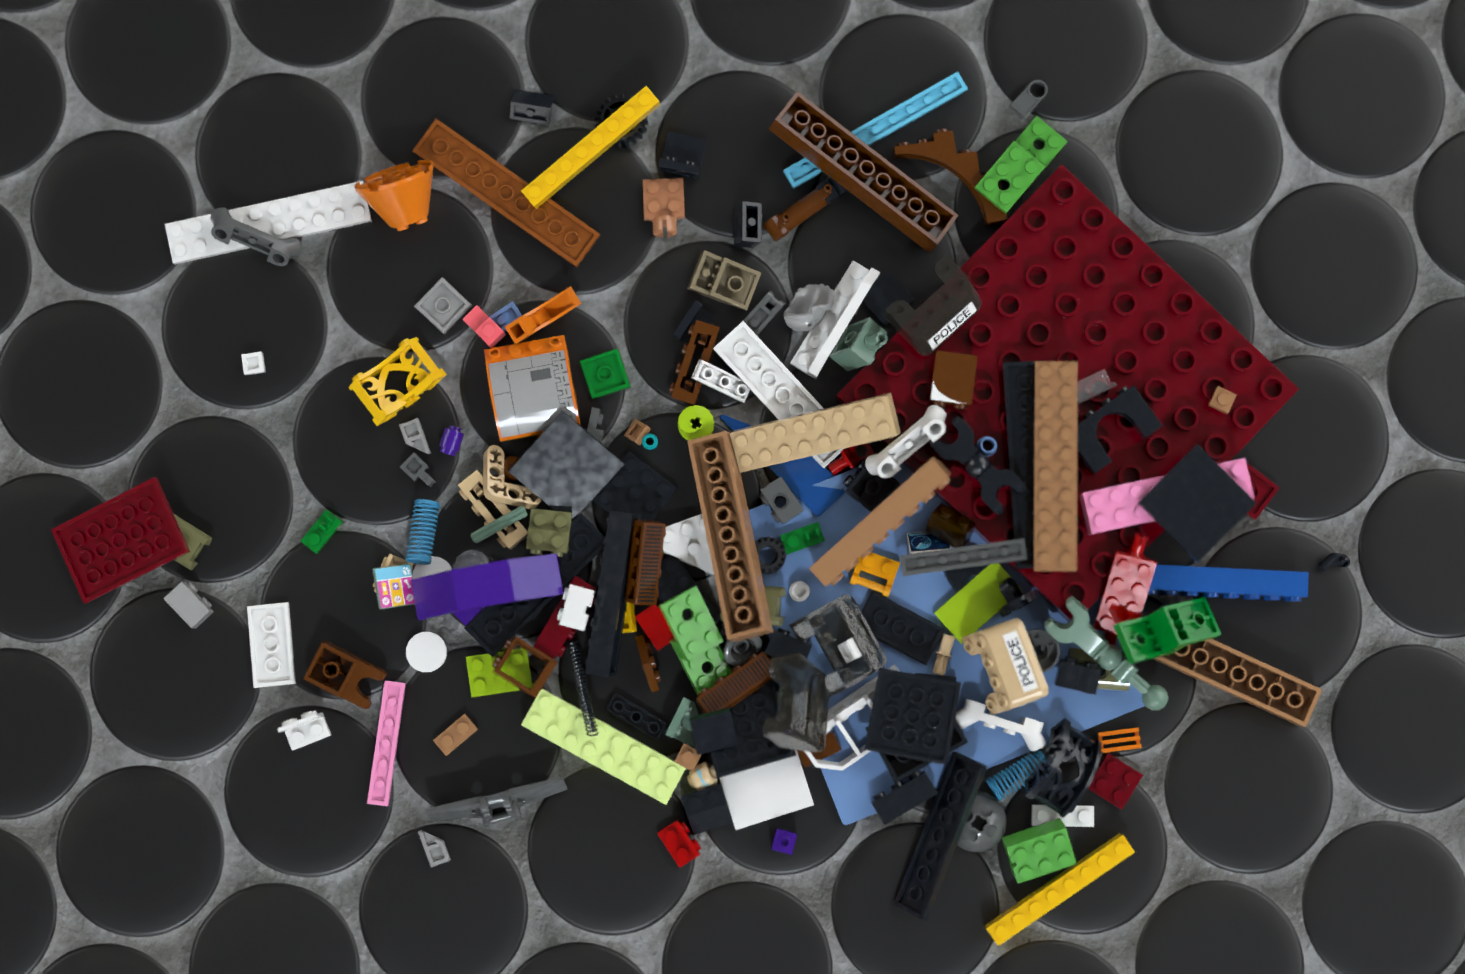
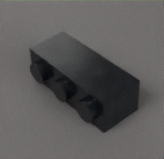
M918 770L909 775L910 779L904 783L899 781L893 784L891 791L887 793L882 791L873 796L874 801L871 804L884 825L938 794L925 771L920 772Z

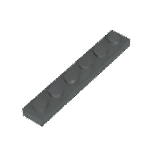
M1025 539L900 555L903 576L1027 560Z

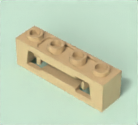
M476 470L458 484L461 489L458 492L465 501L469 499L473 503L472 510L478 517L482 515L486 520L484 524L487 525L496 519L482 501L477 500L472 494L474 491L478 497L484 495L483 490L479 486L480 483L483 485V476ZM492 501L503 516L511 512L506 504ZM519 520L514 523L518 529L515 530L512 525L504 528L508 535H505L502 530L497 532L499 536L497 541L503 548L508 547L512 549L527 537L528 531Z

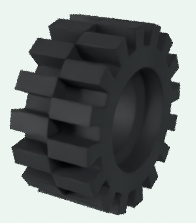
M762 537L756 540L755 544L761 573L771 574L777 572L783 566L786 559L783 544L771 537ZM766 547L773 549L775 552L774 561L768 564L763 563L759 557L760 551Z

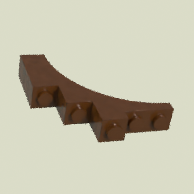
M946 128L936 130V133L932 134L931 142H929V139H922L917 141V144L901 142L894 147V159L911 158L925 160L947 169L958 177L969 188L979 204L985 226L1004 224L1008 220L1007 213L1004 214L974 189L988 171L980 175L977 151L971 152V149L959 151V154L956 153L953 130L948 131ZM1002 180L998 182V187L1003 190Z

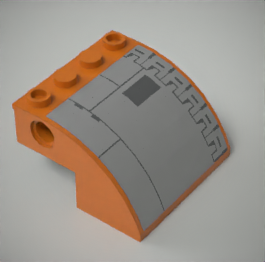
M564 335L484 349L490 395L500 442L541 434L562 410L580 424L577 398Z

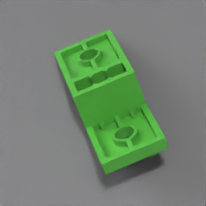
M1036 116L974 189L1006 214L1068 141ZM1035 140L1043 141L1044 148L1041 150L1036 149L1033 142ZM1001 180L1007 181L1009 188L1007 190L999 189L998 182Z
M693 586L659 605L674 636V639L670 640L696 694L705 688L709 690L715 686L714 682L720 677L724 676L726 678L732 674L718 645L723 642V639L697 586ZM686 608L691 611V617L688 620H684L682 617V612ZM708 661L711 669L709 672L704 673L702 665Z

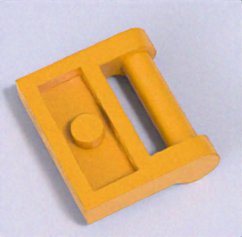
M872 552L864 559L860 556L858 558L859 563L854 568L849 584H858L878 591L883 596L888 597L900 562ZM863 571L887 580L886 585L860 577L859 573Z

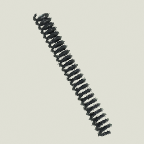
M575 641L568 644L567 647L570 652L576 689L578 690L577 693H579L578 697H580L581 712H583L582 716H584L583 720H585L586 735L597 736L599 733L596 732L598 730L596 728L597 725H595L596 721H592L595 719V717H592L594 716V713H592L594 710L591 709L593 707L591 705L592 702H588L591 700V698H588L590 697V694H588L590 691L587 690L589 688L587 687L588 683H585L587 679H584L586 678L584 668H581L584 666L581 664L583 662L580 656L581 653H578L581 650L578 649L580 647L578 645L579 642Z

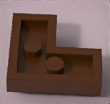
M643 635L636 636L635 639L651 692L659 691L658 682L661 681L658 669H653L656 667L653 655L649 656V654L653 653L650 642H645Z

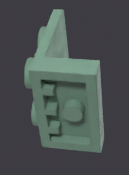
M683 697L665 734L695 748L689 718L698 715L694 701Z

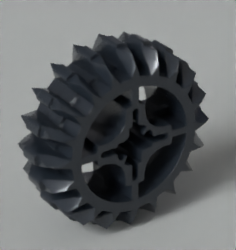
M622 93L621 99H618L617 95L614 94L613 101L609 97L606 98L607 105L601 102L600 106L603 110L596 109V113L600 116L594 117V121L598 122L595 128L605 121L607 114L611 116L616 111L614 108L623 106L633 96L630 95L628 99H625V94ZM644 118L635 128L629 131V134L617 141L618 148L622 147V143H625L626 148H628L629 141L636 145L635 137L642 140L643 136L640 132H647V128L644 126L649 124L648 120Z

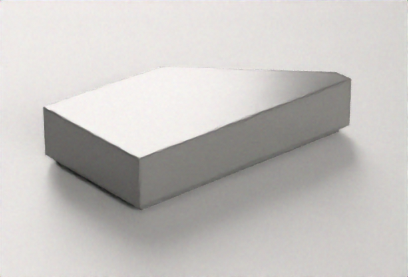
M419 418L399 424L405 444L424 453L431 454Z
M423 830L418 831L430 867L451 860L444 840Z

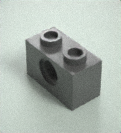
M779 477L760 490L762 495L759 497L765 506L770 505L773 510L771 515L777 523L781 522L784 525L804 511L782 477ZM779 496L784 497L786 500V505L781 508L777 507L774 503L775 498Z

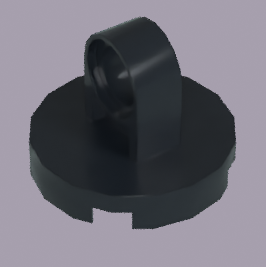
M1008 577L999 583L1000 591L1008 604L1001 607L998 611L1003 618L1012 614L1011 611L1019 610L1035 601L1038 596L1034 590L1023 595L1017 583Z

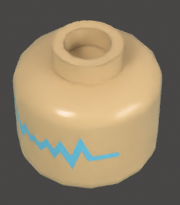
M708 762L696 765L693 771L689 770V775L687 776L692 789H697L698 791L715 786L718 782L714 767Z

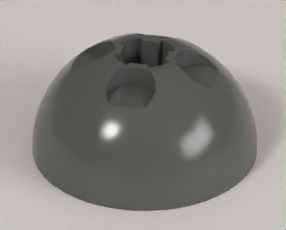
M982 791L977 792L957 846L970 852H984L993 848L1001 841L1006 831L1007 818L1003 806L994 796Z

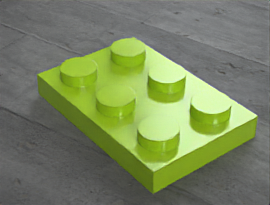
M522 648L512 650L500 670L530 688L532 686L528 652ZM504 651L498 652L494 657L489 653L466 657L471 697L519 690L492 673L494 660L497 656L501 657Z

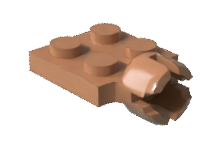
M683 178L644 179V220L652 221L655 236L663 238V228H667V238L675 236L677 233V221L685 219Z

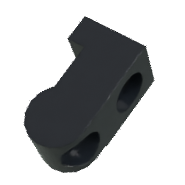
M983 566L954 569L944 576L954 591L958 592L964 587L961 582L970 576L980 574Z

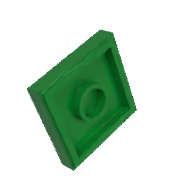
M618 348L580 360L592 400L631 387Z

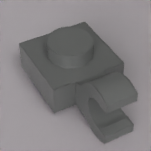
M413 453L400 466L415 482L420 478L430 488L436 482L425 472L429 466L416 453Z

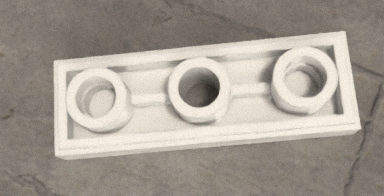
M701 359L698 360L691 377L745 403L750 391L739 377Z

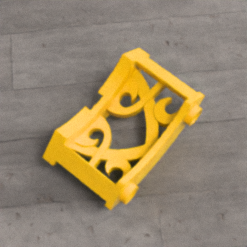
M417 337L410 340L409 338L404 339L399 343V348L388 358L366 373L360 372L352 378L353 382L348 388L356 393L374 417L372 420L376 426L396 416L397 412L403 409L404 406L407 409L420 399V394H423L426 390L430 391L447 375L442 368L439 369L419 344ZM410 349L419 357V361L415 366L412 365L414 363L413 354L410 359L405 357ZM422 363L425 365V367L429 370L430 373L420 368ZM390 371L410 372L406 380L407 394L404 395L398 390L385 391V384ZM378 374H380L379 380H377L376 378H374V377H376ZM416 374L414 380H419V383L416 386L411 385V380L413 376ZM371 382L373 386L367 389L372 392L377 391V394L369 396L362 385ZM396 395L397 399L396 401L391 402V397L389 396L385 399V396ZM378 399L381 410L378 408V406L375 404L373 400Z

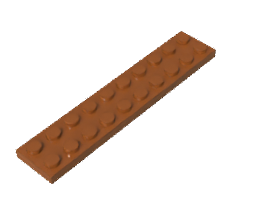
M438 119L434 120L413 149V153L423 160H431L434 168L576 268L600 237L597 231L550 198L536 209L521 192L528 185L526 181Z

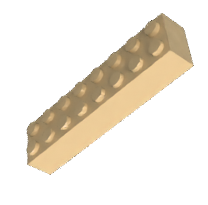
M888 393L737 429L730 433L739 472L741 473L898 436L901 431L892 395Z

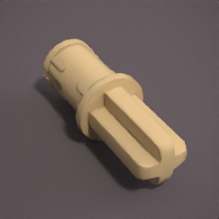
M942 634L939 650L936 651L937 658L933 669L934 674L945 675L949 658H952L950 653L955 637Z

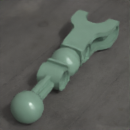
M1070 596L1066 600L1067 608L1073 614L1071 621L1060 624L1054 619L1049 618L1044 622L1045 629L1058 642L1077 644L1088 655L1097 660L1101 668L1110 670V674L1121 684L1124 685L1128 681L1142 694V702L1146 708L1155 711L1161 710L1166 706L1168 702L1167 691L1159 685H1149L1136 673L1139 670L1135 664L1129 665L1126 656L1122 655L1121 650L1115 645L1109 644V641L1090 625L1087 608L1076 598Z

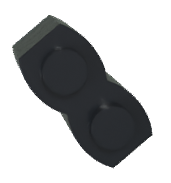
M1066 656L1065 659L1059 660L1054 684L1063 688L1096 695L1102 670L1098 668L1096 663L1086 661L1085 664L1077 663L1076 658Z

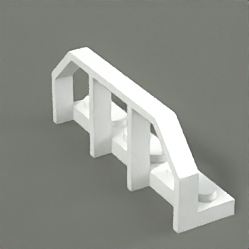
M852 261L834 291L833 306L827 310L822 321L809 331L790 365L815 380L817 379L820 370L835 345L839 342L854 314L856 315L861 302L875 280L878 279L879 271L874 268L868 270L857 262Z
M892 665L890 668H888L891 670L900 671L895 665ZM877 676L818 716L816 738L828 733L832 727L837 725L854 750V753L844 760L832 762L815 759L806 746L810 744L801 743L803 727L793 733L815 767L843 771L870 752L864 750L865 745L860 749L856 747L841 722L847 720L855 711L863 709L866 704L872 710L873 703L871 700L874 698Z

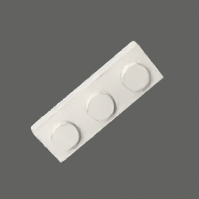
M1031 805V825L1037 826L1060 818L1065 826L1094 827V806L1076 805L1072 813H1068L1062 818L1059 816V813L1046 805Z

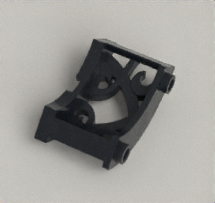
M1066 718L1061 720L1051 728L1050 741L1046 750L1049 755L1045 763L1040 762L1035 771L1025 780V796L1031 800L1035 798L1059 813V816L1062 818L1068 813H1072L1095 776L1102 756L1101 742L1099 740H1092L1072 727L1071 721ZM1074 757L1078 776L1061 783L1062 771L1059 765L1061 761L1067 762ZM1041 790H1049L1046 795L1040 792ZM1055 793L1056 797L1061 799L1059 802L1052 799Z

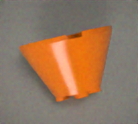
M418 160V165L410 166L409 162L396 165L365 177V182L361 185L360 182H357L354 188L391 228L402 231L409 228L408 225L415 222L416 224H422L428 221L427 216L429 214L434 165L431 160Z

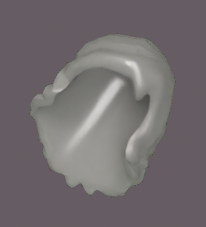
M810 284L804 288H798V292H795L789 307L784 311V320L787 326L799 332L809 331L816 327L822 321L827 310L831 309L834 304V290L830 289L828 285L824 286L823 284Z

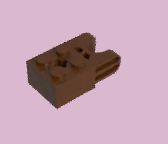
M325 640L321 643L303 679L363 709H369L372 704L371 699L361 692L359 683L361 679L367 677L378 681L383 680L387 673L374 664ZM334 664L337 671L331 673V668H328V666Z

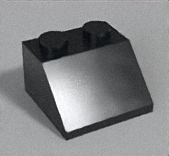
M721 783L681 796L694 835L733 823Z

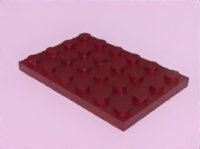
M153 477L51 529L84 604L190 552L157 477Z

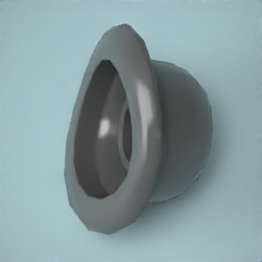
M757 636L737 642L728 640L724 648L726 662L731 666L745 665L750 656L755 653L759 654L762 649L760 637Z

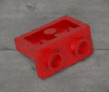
M677 819L657 834L680 868L700 856L699 850L701 847L695 838L691 840L687 834L690 830L685 822L680 823Z

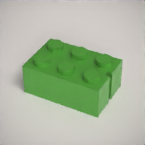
M1060 818L1002 837L1009 865L1017 883L1077 864L1067 829Z

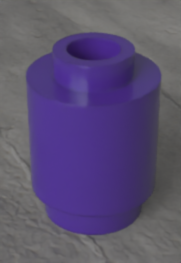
M450 425L449 429H444L439 444L441 447L439 452L452 456L459 452L464 436L461 433V428Z

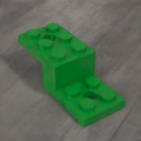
M1206 597L1164 606L1148 616L1120 622L1113 626L1129 665L1173 654L1189 644L1217 638L1222 635Z

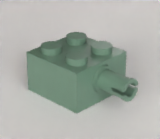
M870 317L847 326L830 357L846 371L859 369L865 365L868 366L874 361L876 351L887 343V332Z

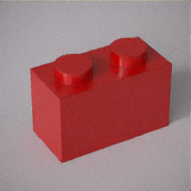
M651 605L635 616L657 651L671 643L670 640L674 639L659 606Z

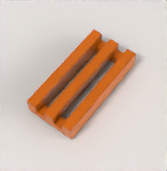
M1139 727L1097 732L1098 740L1102 745V753L1142 748ZM1134 732L1132 737L1103 740L1102 736ZM1127 741H1135L1136 743L1132 745L1104 748L1103 746L1104 744H1112Z

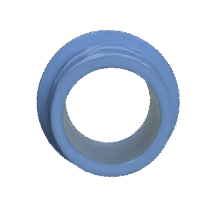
M985 436L978 440L976 449L990 457L996 452L997 443L992 437ZM983 441H990L993 449L991 451L984 450L982 446Z

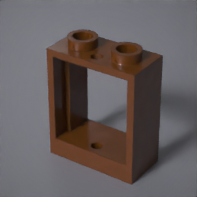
M517 636L513 637V639L508 638L503 646L505 650L501 657L497 656L492 664V667H494L492 673L532 698H536L558 662ZM515 645L545 663L530 688L500 670Z

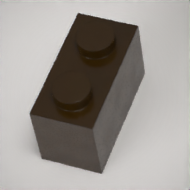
M941 503L932 512L925 531L954 548L965 547L971 539L976 523Z

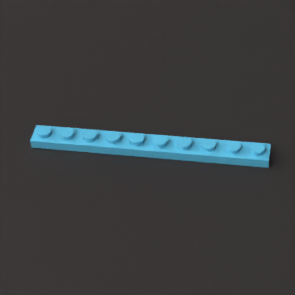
M956 72L853 130L851 133L870 146L964 93L968 88L960 74ZM806 158L783 170L793 189L823 172Z

